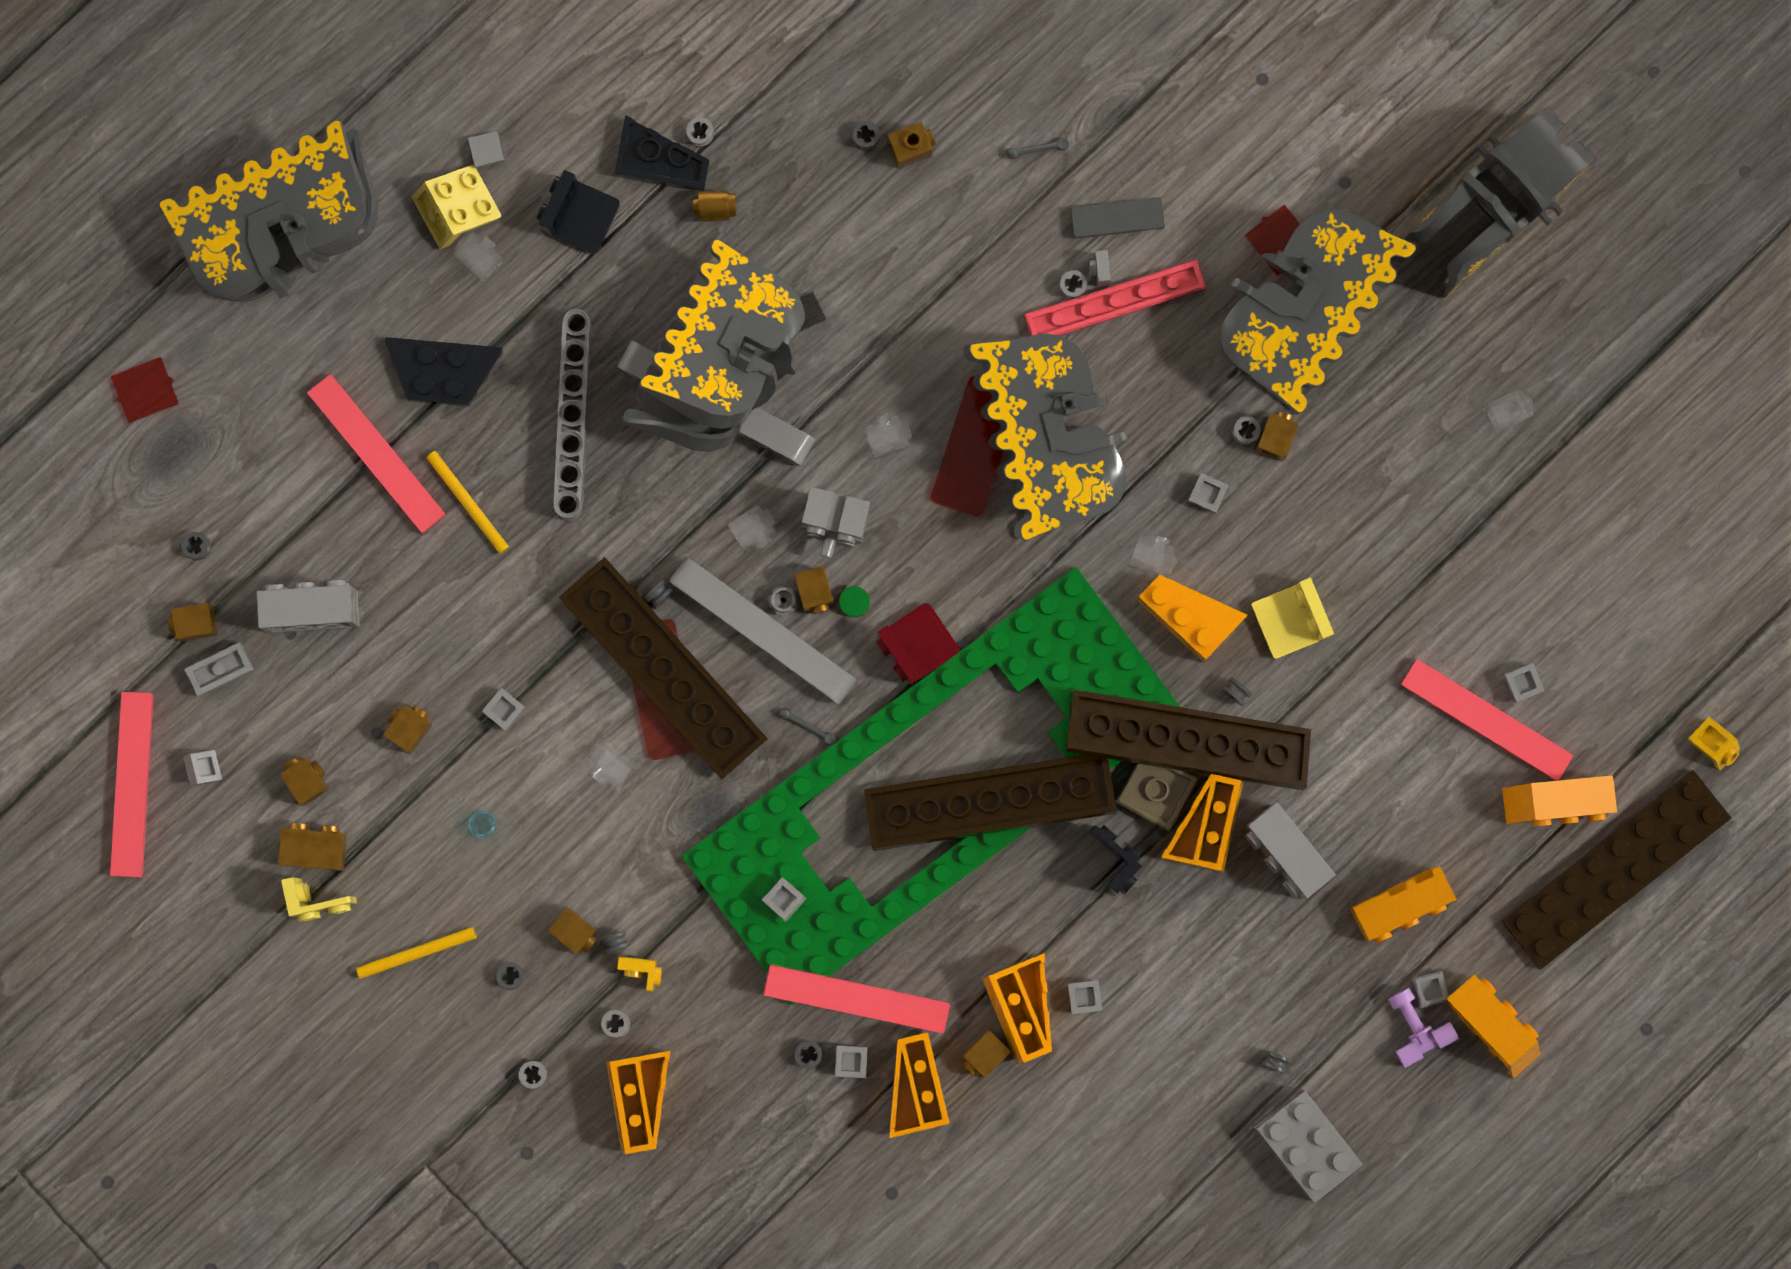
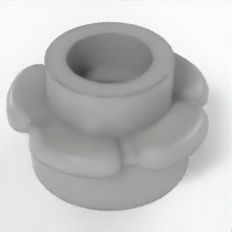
M777 586L772 590L773 594L769 596L768 603L770 608L775 610L776 614L785 616L788 612H794L797 609V593L793 588ZM781 598H786V603H781Z

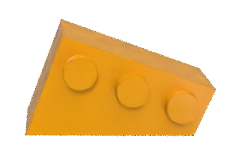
M1160 574L1137 598V601L1202 662L1248 616Z
M1211 774L1161 858L1166 861L1224 873L1244 783L1241 780Z
M1613 775L1529 783L1502 788L1506 824L1533 822V827L1552 825L1551 820L1560 819V824L1578 823L1581 816H1587L1588 822L1606 820V814L1617 812Z
M1438 866L1429 868L1349 909L1365 941L1374 939L1377 944L1392 937L1390 931L1400 926L1403 930H1406L1420 923L1419 917L1428 913L1432 917L1446 910V905L1457 899L1441 867Z
M1045 953L982 978L1016 1064L1025 1063L1052 1051L1050 1017L1046 994L1048 990L1047 982L1045 981Z
M1474 974L1447 998L1448 1005L1471 1032L1489 1048L1488 1051L1493 1057L1497 1056L1509 1069L1507 1071L1508 1074L1514 1079L1541 1055L1539 1043L1536 1040L1539 1035L1527 1022L1522 1025L1515 1018L1518 1013L1509 1002L1505 1000L1501 1003L1494 994L1497 991L1487 979L1483 978L1480 981Z
M928 1032L897 1039L889 1138L950 1124Z
M671 1051L606 1062L621 1154L656 1149L667 1067Z

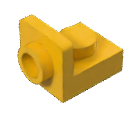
M1710 717L1688 738L1689 742L1710 758L1719 770L1725 765H1731L1739 755L1740 746L1737 738Z
M619 957L617 970H624V976L642 978L643 972L648 973L646 991L653 992L655 985L660 986L662 967H657V960Z

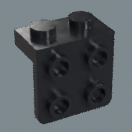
M564 170L561 177L556 176L551 184L549 192L552 193L549 203H543L538 212L537 220L540 221L538 225L542 232L586 252L596 254L599 252L616 216L620 202L613 196L577 181L575 174Z
M1095 825L1089 833L1125 864L1105 888L1114 896L1119 891L1124 895L1137 881L1134 875L1142 867L1137 862L1140 856L1128 846L1122 849L1114 841L1117 836L1105 825L1101 828Z

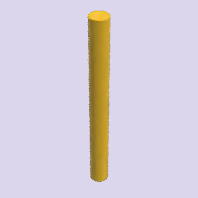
M436 451L430 453L426 459L499 554L509 548L508 544Z
M473 927L356 967L357 974L362 979L477 938Z

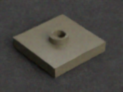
M1136 763L1115 802L1169 832L1199 778L1187 771Z

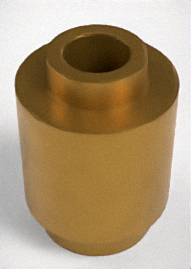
M727 190L698 192L699 198H693L694 216H700V222L729 221V217H737L735 193H728Z

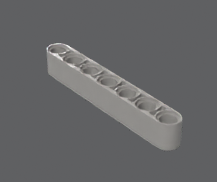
M580 309L568 311L562 322L553 504L558 516L565 521H574L580 517L584 501L592 324L587 313ZM575 318H581L585 320L586 324L583 330L574 332L569 329L570 322ZM573 348H580L584 351L583 358L578 362H572L568 359V353ZM572 378L582 380V387L577 392H570L566 389L567 382ZM577 408L581 411L579 420L572 423L566 421L565 413L567 410ZM569 438L577 439L580 444L577 451L568 453L563 449L565 441ZM573 468L577 470L578 477L574 482L565 483L562 481V473L566 469ZM574 499L577 504L576 509L568 514L563 513L560 510L563 500Z
M631 341L616 368L640 382L646 375L647 368L653 364L652 358L656 353ZM755 408L751 411L738 435L800 467L815 442L812 436L760 408Z
M686 557L668 581L834 703L839 705L857 681L841 667L690 558Z

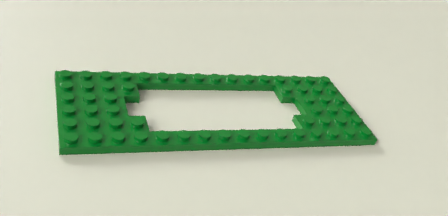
M1077 567L1073 568L682 855L685 862L767 974L769 965L773 964L831 976L1031 828L1027 827L966 837L872 907L850 877L832 891H829L801 853L821 837L801 812L800 807L995 664L1017 693L1036 679L1041 683L1066 717L1047 732L1065 758L1085 755L1065 751L1071 692L1074 689L1180 707ZM1109 759L1110 769L1120 763L1121 760ZM782 877L806 897V900L786 922L762 901Z

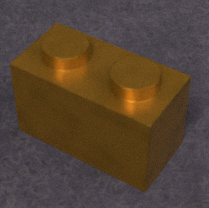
M290 823V829L281 828L278 865L344 871L347 834L339 833L340 827L321 825V831L309 830V824Z

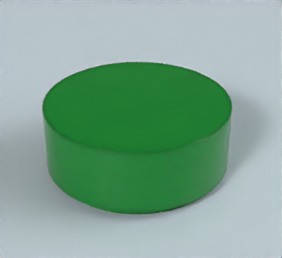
M848 587L840 595V609L849 617H860L869 608V596L860 587Z

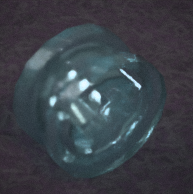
M477 811L469 819V830L475 837L489 838L496 832L497 820L490 812ZM482 816H487L489 818L487 823L491 825L488 832L483 830V833L477 832L476 819L479 817L482 820Z

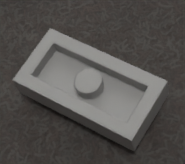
M239 642L184 670L196 695L201 697L254 671V667L242 643Z

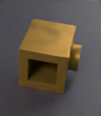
M922 122L888 134V143L898 169L932 156V146L936 145L930 128L925 130Z
M416 704L412 709L404 705L402 709L397 707L387 720L390 726L383 735L406 752L412 754L433 724L427 721L430 715Z
M299 756L295 757L283 766L285 771L279 774L301 806L307 805L329 790L322 779L326 774L317 760L311 762L306 757L300 759Z

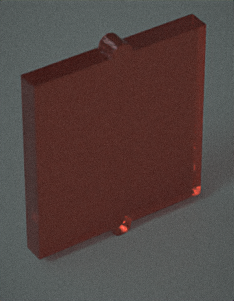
M1283 205L1269 217L1264 216L1261 223L1246 233L1245 237L1261 257L1264 253L1276 255L1279 250L1284 251L1292 234L1300 224L1289 209ZM1267 263L1277 277L1282 274Z
M161 357L111 376L119 396L117 397V402L122 404L129 423L179 404L172 386L174 380L168 376Z

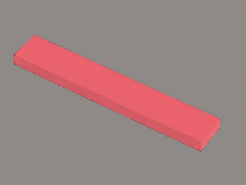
M1194 260L1024 314L1030 336L1043 333L1062 336L1206 290V285L1198 261Z
M332 374L328 375L307 392L422 534L446 516L445 512Z
M1415 659L1400 684L1406 690L1554 781H1559L1574 756L1418 659Z
M121 692L110 876L143 878L153 693Z
M773 964L769 965L763 992L764 996L944 1033L951 1004L947 1001Z

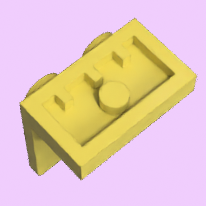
M474 165L425 181L412 196L439 249L450 246L461 233L494 222L501 217V213Z
M1311 577L1251 604L1273 659L1280 658L1334 635Z
M295 877L281 880L289 917H298V921L305 922L321 918L320 912L327 910L329 914L333 915L351 911L350 905L357 903L356 897L347 896L307 906V902L311 901L308 884L303 883L301 878Z

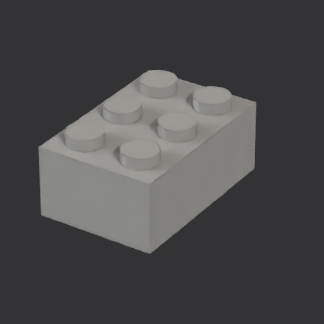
M345 580L327 581V586L325 587L314 585V582L296 583L295 589H288L283 584L265 585V591H257L259 628L267 633L360 627L358 591L349 583H345Z
M1278 802L1267 807L1243 827L1246 832L1243 835L1246 842L1252 849H1260L1266 856L1263 859L1264 864L1273 874L1279 873L1283 877L1285 882L1282 883V886L1292 898L1307 899L1336 876Z
M1301 1089L1253 1127L1313 1203L1317 1202L1363 1165L1305 1090Z

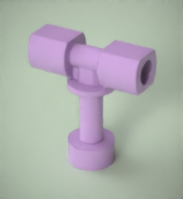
M1409 987L1388 998L1393 1010L1400 1008L1413 1032L1409 1036L1411 1042L1395 1051L1404 1068L1423 1059L1422 1054L1437 1046L1441 1049L1459 1039L1450 1022L1434 1030L1430 1025L1423 1026L1411 1004L1415 997Z

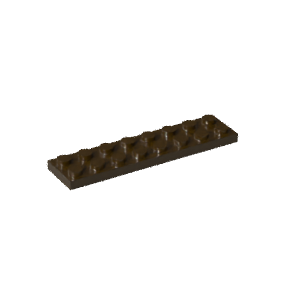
M605 557L559 596L564 605L721 780L768 740Z
M1074 689L1071 692L1065 751L1193 773L1214 774L1242 781L1303 791L1307 788L1311 729Z
M1091 755L1074 756L864 789L873 851L1117 814L1109 759Z
M1691 770L1511 912L1501 922L1538 969H1542L1732 818L1696 772Z

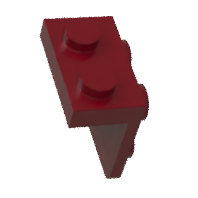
M928 603L922 604L888 627L887 625L877 632L879 640L876 641L877 646L885 657L889 654L896 663L893 669L902 682L907 680L910 685H913L959 653V646Z

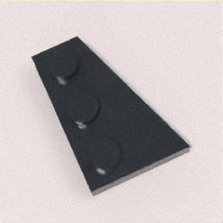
M625 115L615 176L705 191L710 164L709 159L679 143L667 139L655 130L647 128Z

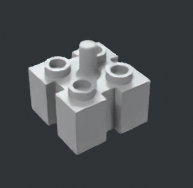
M811 487L802 519V529L807 530V536L824 540L820 555L825 558H832L836 543L848 547H854L855 543L862 544L871 502Z

